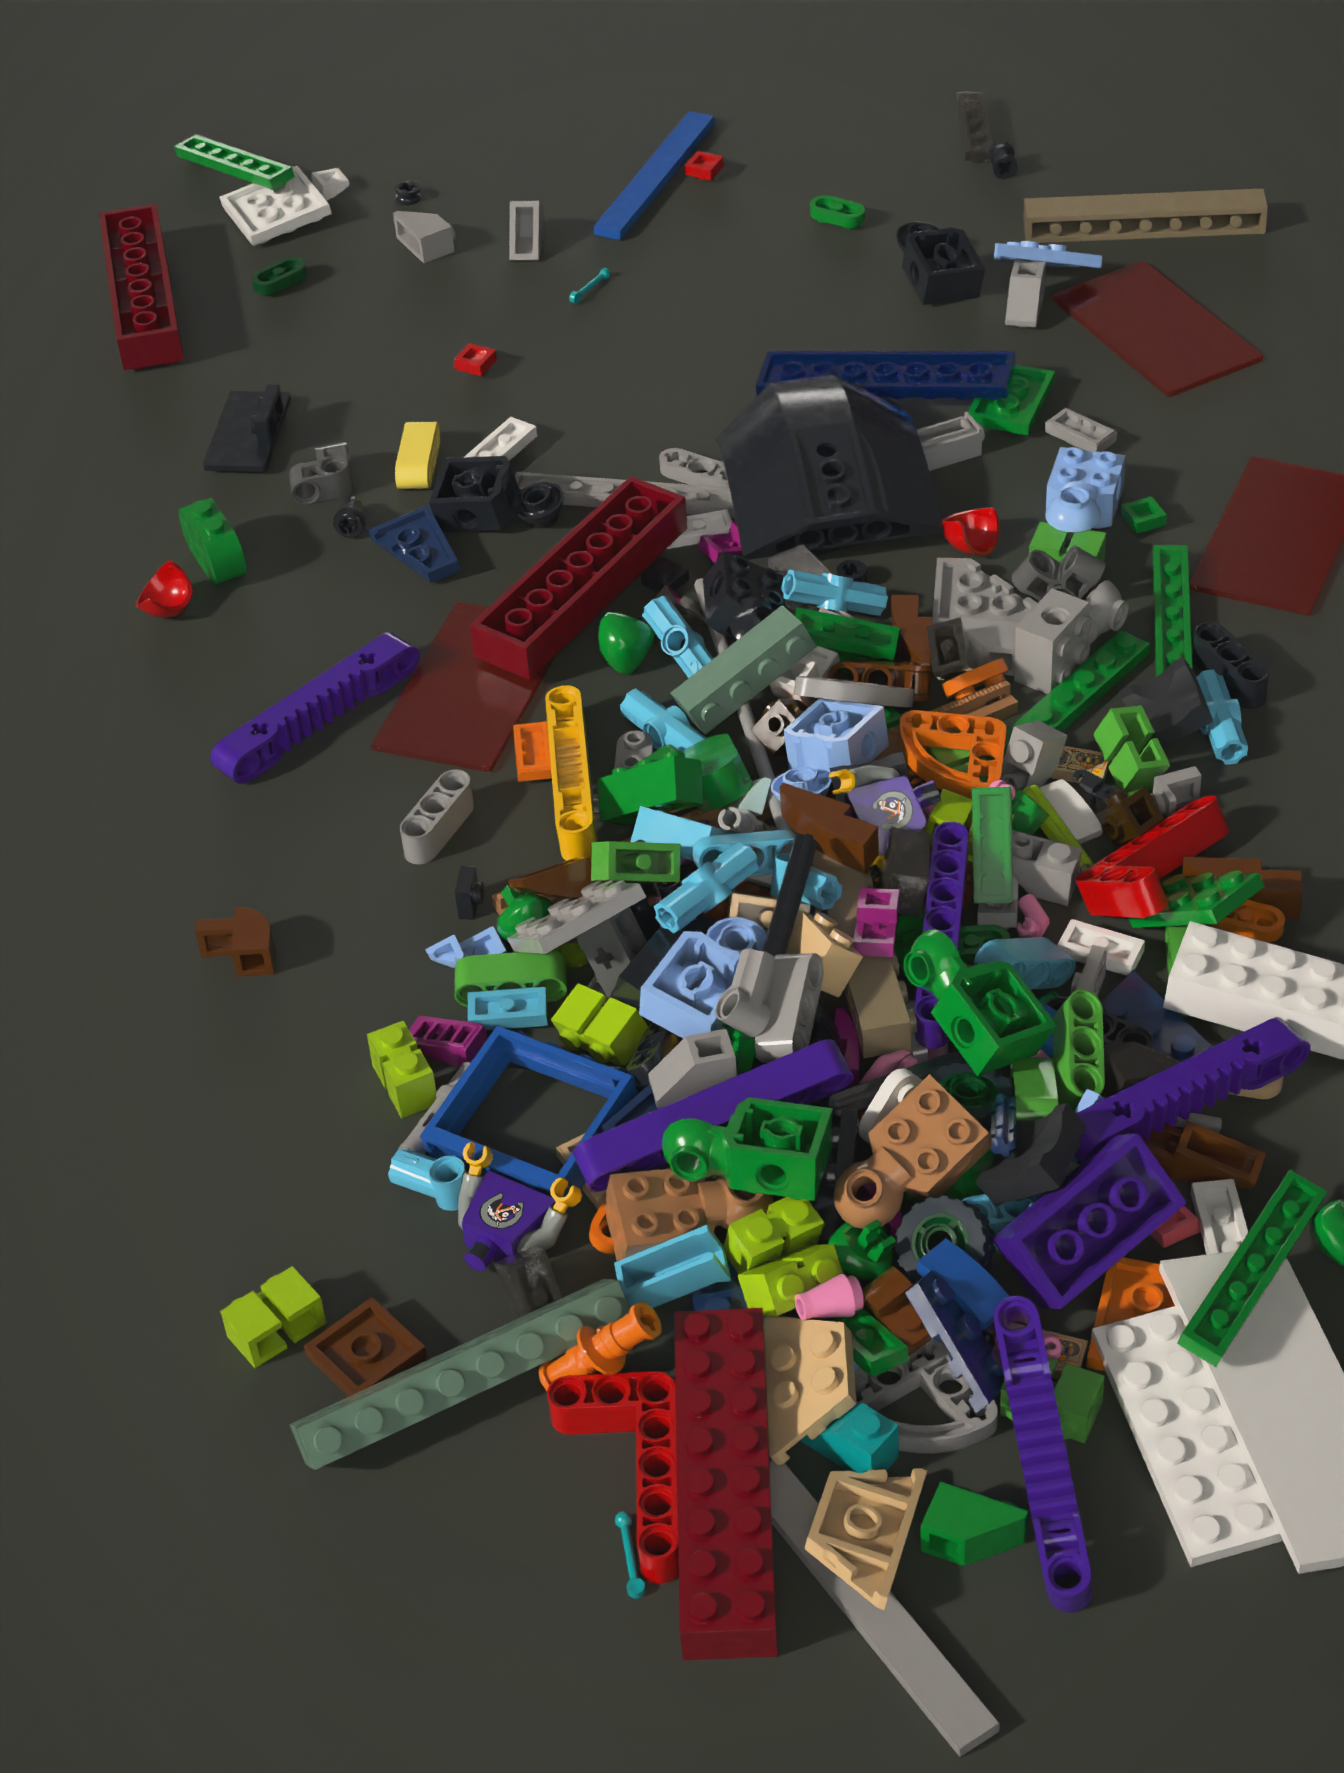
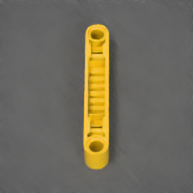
M559 686L551 689L546 694L545 700L555 823L560 852L565 860L575 857H590L591 859L592 842H597L589 769L586 723L581 693L574 686Z

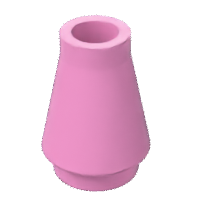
M839 1274L807 1292L795 1296L796 1310L802 1320L852 1317L855 1311L861 1310L864 1305L861 1286L853 1275L846 1277L844 1274Z

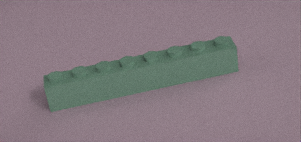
M602 1279L289 1424L304 1462L308 1467L317 1470L554 1359L577 1345L576 1335L581 1327L590 1326L597 1330L602 1325L606 1326L628 1314L630 1311L629 1305L618 1280Z

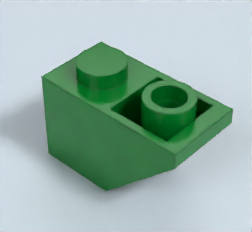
M940 1482L921 1523V1552L967 1566L1024 1545L1027 1538L1028 1511L1019 1508L1009 1501H997L976 1494L964 1486H952Z

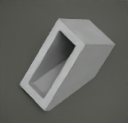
M510 201L509 260L539 261L544 238V208L539 201Z
M396 211L393 213L397 239L423 263L455 252L453 243L455 231L452 225L447 223L438 214Z

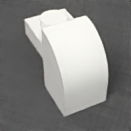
M817 646L770 684L773 695L780 699L799 700L806 706H811L819 698L794 695L796 676L827 678L830 668L840 662L838 653Z

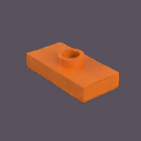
M547 721L513 725L518 782L551 779Z

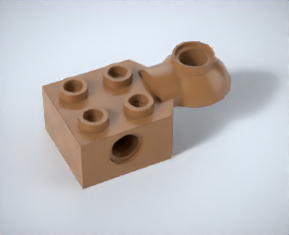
M929 1074L868 1133L873 1155L868 1160L855 1162L841 1173L836 1181L833 1193L835 1208L841 1218L853 1227L864 1229L866 1225L875 1220H878L882 1227L893 1220L900 1210L905 1190L909 1196L923 1201L929 1197L940 1198L991 1148V1136ZM869 1183L876 1185V1194L869 1201L857 1200V1192L861 1186Z
M671 1169L610 1174L603 1199L617 1261L704 1225H708L713 1233L716 1226H721L728 1230L729 1224L760 1209L767 1214L769 1205L774 1203L773 1197L770 1194H754L747 1191L730 1189L724 1176H721L716 1181L707 1182L704 1178L697 1181H686L677 1177Z

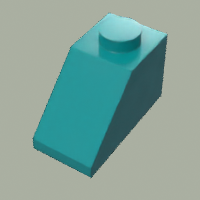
M857 1403L843 1416L831 1421L826 1430L815 1439L811 1440L806 1435L800 1440L846 1471L864 1473L868 1470L887 1471L899 1458V1425L864 1403Z

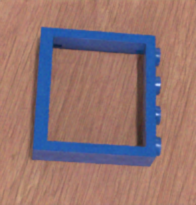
M496 1026L421 1133L420 1138L428 1156L436 1159L444 1156H455L462 1160L466 1172H469L470 1164L466 1162L463 1156L464 1147L469 1142L476 1144V1151L473 1156L474 1161L482 1157L484 1145L459 1135L509 1062L608 1098L578 1145L582 1141L602 1133V1125L637 1096L638 1091L633 1076L622 1072L620 1067L611 1068L597 1063L588 1055L580 1054L578 1056L567 1052L553 1042L543 1043L530 1038L520 1030L516 1033ZM491 1149L493 1160L488 1167L483 1168L481 1171L483 1176L489 1170L552 1197L550 1193L552 1183L558 1178H564L568 1181V1187L564 1191L563 1197L569 1193L573 1185L581 1190L586 1183L573 1156V1152L557 1175Z

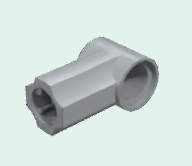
M751 948L741 951L732 985L721 995L717 1002L715 1014L718 1020L749 1037L758 1036L765 1029L771 1014L770 1007L765 1001L776 966L774 956L765 951Z

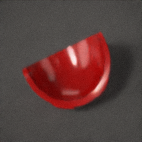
M992 507L959 512L942 520L945 538L955 549L973 556H986L993 551L997 544L999 519L997 511Z
M170 560L166 561L144 587L135 607L146 614L158 618L176 617L184 612L192 598L193 588L191 581H189L188 576L178 564Z

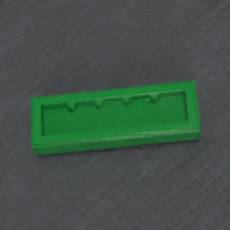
M1011 787L972 788L974 903H1014Z

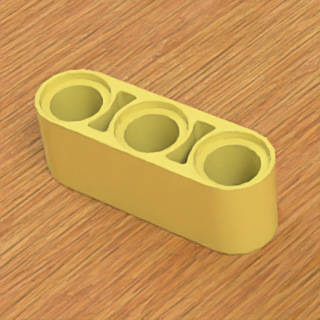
M405 422L395 467L397 489H431L440 447V427L438 422Z

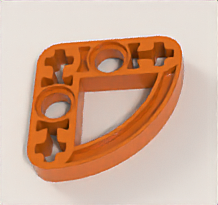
M911 710L901 716L899 726L900 750L903 752L905 761L910 768L926 782L933 780L936 787L941 790L946 789L972 799V788L989 787L994 781L1001 780L1006 740V725L1003 721L993 717ZM946 729H956V730H960L961 732H960V733H948V732H945L944 730H946ZM922 746L969 750L968 772H960L940 763L929 755ZM990 756L995 759L991 761H985L979 759L978 757ZM981 775L988 776L987 782H980Z

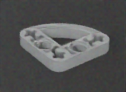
M796 676L794 695L874 705L912 707L915 689L824 677Z
M934 1339L908 1356V1362L888 1370L900 1375L901 1379L895 1384H883L878 1381V1375L871 1377L862 1368L854 1371L856 1398L860 1397V1401L857 1403H864L875 1411H879L921 1386L952 1422L941 1425H912L891 1420L899 1425V1451L923 1454L955 1451L977 1444L989 1438L996 1431L998 1408L994 1400L978 1413H975L971 1404L969 1408L966 1403H968V1399L974 1396V1393L963 1376L955 1379L947 1365L951 1361L948 1349L943 1343L936 1342ZM918 1354H922L924 1356L917 1359ZM932 1355V1360H929V1361H928V1360L925 1358V1357H930V1356ZM946 1380H955L962 1384L963 1388L957 1393L949 1394L943 1392L939 1385ZM970 1409L978 1417L986 1415L985 1420L981 1421L978 1417L970 1419Z

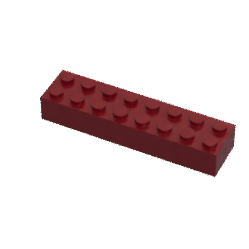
M157 204L100 212L99 219L116 339L123 370H140L148 366L170 365L177 361H183L184 357Z
M630 476L470 625L474 657L531 680L687 529L685 496Z
M763 1308L674 1312L679 1618L683 1661L778 1657Z

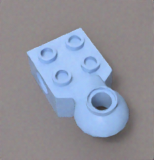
M1060 447L1047 483L1045 519L1049 525L1065 532H1083L1092 528L1111 527L1124 489L1126 455L1114 454L1108 451L1081 450L1076 447Z
M819 698L783 730L789 770L773 780L771 791L780 801V786L782 783H786L826 796L833 784L832 778L828 776L830 773L829 768L872 762L889 746L884 706Z
M728 917L712 925L706 935L702 932L684 931L642 985L639 1015L683 1039L686 1036L723 1029L724 1022L718 1020L715 1014L717 1002L721 995L732 985L741 951L749 948L762 951L767 936L765 930L752 920L743 917Z

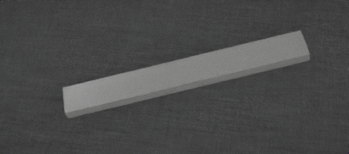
M516 472L515 474L519 489H523L533 483L553 482L559 485L564 492L563 505L598 507L626 481L621 479ZM648 482L685 496L686 514L697 515L728 509L730 517L735 518L728 487Z
M773 1460L770 1461L773 1526L958 1756H963L998 1733L999 1722L891 1591L885 1610L879 1609L805 1550L807 1537L819 1504L785 1463L777 1465Z

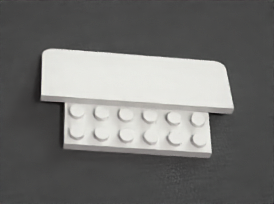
M1236 1251L1160 1261L1159 1272L1175 1306L1092 1328L1091 1337L1103 1360V1367L1190 1567L1282 1541L1285 1543L1298 1574L1343 1567L1344 1372L1287 1258L1285 1259L1217 1367L1181 1347L1177 1342Z

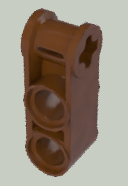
M846 659L836 663L828 671L827 678L841 680L840 672L845 667L852 671L853 681L877 684L874 678L875 672L881 670L888 676L887 686L915 689L913 701H931V694L928 693L929 672L933 670V664Z

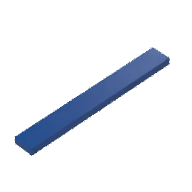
M688 111L594 225V235L621 240L715 125L714 116Z

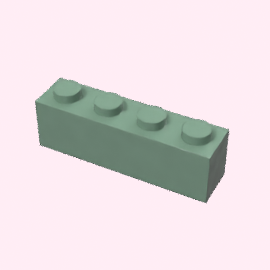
M782 605L674 689L671 695L687 718L706 735L817 646L803 623Z

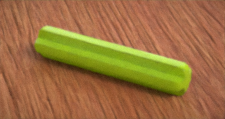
M1039 786L1025 787L1023 791L1050 815L1040 826L1047 838L1051 841L1082 849L1079 874L1093 866V861Z

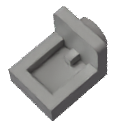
M1196 766L1154 777L1153 793L1150 795L1164 819L1174 814L1176 809L1184 807L1200 798L1202 775Z
M1013 875L1014 903H979L978 925H998L1005 930L1017 928L1018 877L1016 875Z

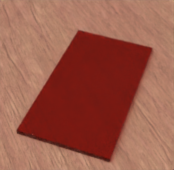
M1140 261L1052 294V301L1168 398L1263 361L1261 353L1145 261Z
M1252 456L1189 582V590L1310 616L1344 541V475Z
M456 602L372 742V750L491 773L514 732L513 725H518L555 656L531 680L474 657L470 625L489 607Z

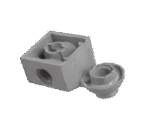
M1104 580L1096 589L1089 593L1086 600L1052 588L1016 626L1014 681L1048 694L1057 685L1062 683L1079 665L1083 664L1089 656L1090 644L1100 634L1110 629L1118 631L1126 620L1129 604L1127 601L1122 600L1116 586L1111 581Z

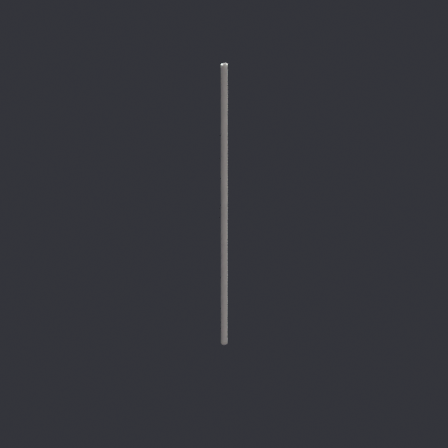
M701 578L695 581L694 587L706 619L703 579ZM708 625L716 652L719 655L729 647L726 636L717 633ZM748 701L737 710L759 778L767 777L771 779L772 783L775 776L765 747L751 730L756 721ZM770 783L767 801L777 830H790L794 832L781 815V802L773 795ZM790 843L783 847L785 853H791L793 844ZM810 906L809 914L815 916L817 912H821V909Z

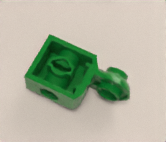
M936 929L924 931L914 941L910 952L905 956V975L913 985L930 991L936 998L937 1002L931 1014L977 1076L1035 1056L1057 1027L1056 1023L1010 963L995 960L987 964L981 963L968 968L960 958L953 941L945 933Z
M748 1097L737 1104L735 1113L731 1115L727 1127L714 1126L709 1122L696 1118L681 1119L671 1123L663 1133L661 1141L663 1154L673 1173L682 1180L697 1181L711 1175L724 1176L730 1189L747 1191L754 1194L763 1193L798 1200L815 1201L831 1152L832 1108Z

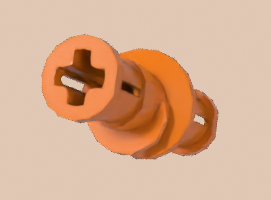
M642 1301L631 1306L629 1313L619 1320L613 1321L606 1326L602 1325L597 1330L590 1326L581 1327L576 1335L577 1345L567 1350L566 1354L557 1360H550L539 1366L538 1372L542 1385L548 1391L549 1385L559 1377L595 1374L597 1371L606 1375H614L620 1372L625 1365L626 1354L632 1351L635 1345L645 1339L653 1340L661 1334L662 1328L658 1315L651 1306Z

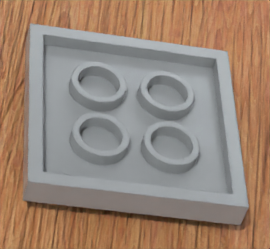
M612 880L605 883L596 881L581 890L582 897L573 901H569L567 898L548 908L550 914L538 920L536 917H532L515 926L517 933L507 939L514 952L546 954L646 898V895L639 883H625L624 880L613 883Z

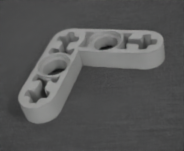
M669 448L659 455L660 472L667 478L689 485L729 488L724 464L721 461L680 448ZM697 471H708L705 473H695Z

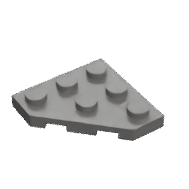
M937 558L932 633L953 635L955 616L1021 622L1038 603L1030 597L1023 599L1015 594L1012 585L995 574L992 576L987 575L980 570L981 565L971 558Z

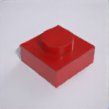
M697 151L685 164V175L697 177L699 180L711 181L724 167L723 156Z
M469 343L454 358L455 370L482 376L497 361L496 350Z

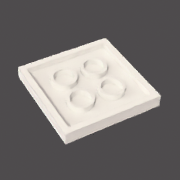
M298 166L292 167L295 178L286 182V185L281 189L270 190L269 188L252 183L220 197L222 207L252 246L264 244L276 236L293 232L298 227L310 222H317L323 217L332 214L329 203Z

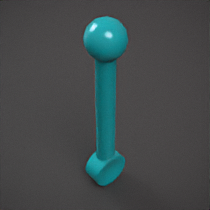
M602 268L599 271V275L578 292L572 291L569 297L570 302L578 304L581 296L601 280L609 279L611 275L610 270Z
M621 1511L616 1515L615 1523L617 1527L621 1528L630 1578L627 1583V1593L631 1598L638 1599L645 1594V1583L638 1576L630 1531L633 1518L629 1512Z

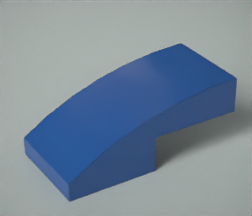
M946 1238L917 1261V1274L924 1277L932 1271L937 1278L943 1279L952 1289L954 1300L965 1313L972 1315L983 1330L994 1322V1311L997 1305L1003 1299L1009 1297L999 1283L980 1264Z

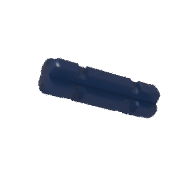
M1001 1093L996 1095V1101L991 1104V1150L994 1154L1001 1153L1003 1157H1009L1012 1155V1149L1016 1147V1100L1013 1097H1005Z

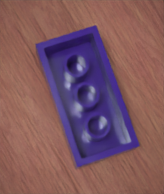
M1138 1133L1116 1135L1067 1175L1065 1182L1060 1188L1044 1194L993 1236L991 1240L1040 1308L1062 1309L1187 1204V1202Z

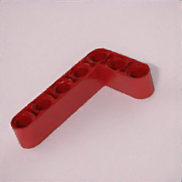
M1211 795L1194 800L1076 876L1075 881L1089 914L1092 916L1145 918L1166 909L1169 903L1159 879L1181 866L1184 857L1196 856L1230 832L1217 797Z
M657 1371L616 1373L614 1375H569L557 1378L549 1385L547 1391L551 1422L556 1431L568 1435L636 1432L637 1547L640 1570L643 1577L653 1584L671 1582L679 1575L675 1381L670 1375ZM657 1513H664L663 1515H654ZM658 1552H664V1553H665V1554H662V1555H653L654 1553H658Z

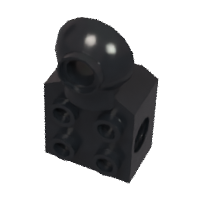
M920 221L908 222L898 228L896 233L897 242L904 252L902 267L923 305L979 297L985 267L964 230L953 227L939 229L932 224Z
M506 456L445 458L429 500V505L442 532L502 530L512 520H523L535 528H546L556 522L558 513L563 505L564 492L559 485L553 482L533 483L523 489H519Z
M723 551L703 579L706 624L717 633L738 640L783 605L786 608V602L783 599L784 594L781 590L783 575L778 574L771 568H763L751 563L742 556H735Z

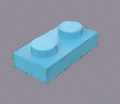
M546 987L468 992V1022L483 1025L486 1030H494L496 1026L505 1029L548 1026Z

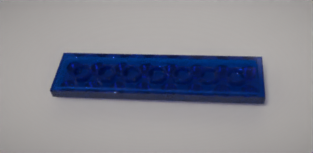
M767 351L755 387L758 396L773 382L834 374L879 397H892L894 399L987 398L995 400L1008 397L1016 357L1015 351Z

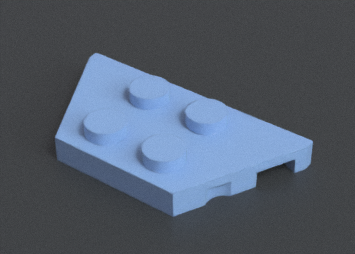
M1021 241V243L1007 242V244L995 243L994 260L1014 262L1016 259L1046 262L1045 266L1050 267L1084 266L1101 268V255L1067 252L1065 245L1048 244V246L1039 245V242Z

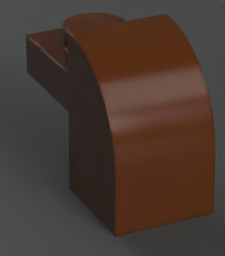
M235 907L234 918L196 920L195 934L201 957L232 956L236 977L275 975L276 951L270 924L263 914L251 908Z
M892 1266L862 1288L864 1298L863 1309L908 1347V1356H910L932 1340L905 1294L913 1284L898 1269Z

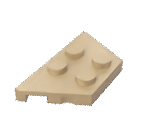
M780 1316L764 1317L769 1456L777 1465L784 1464L790 1459L786 1451L803 1437L808 1435L811 1440L815 1439L826 1430L831 1421L840 1418L857 1404L852 1332L844 1322L802 1320L801 1318Z
M921 1468L913 1469L911 1476L888 1477L886 1470H868L864 1473L830 1471L807 1537L806 1551L874 1606L885 1610L927 1474V1470Z

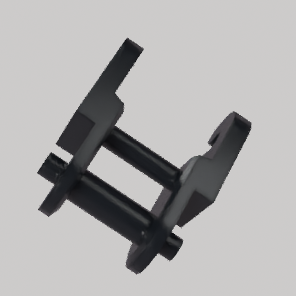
M1077 770L1073 774V780L1079 781L1082 778L1079 786L1083 787L1091 796L1085 793L1078 794L1095 814L1107 806L1104 799L1115 793V790L1103 783L1104 779L1087 770Z

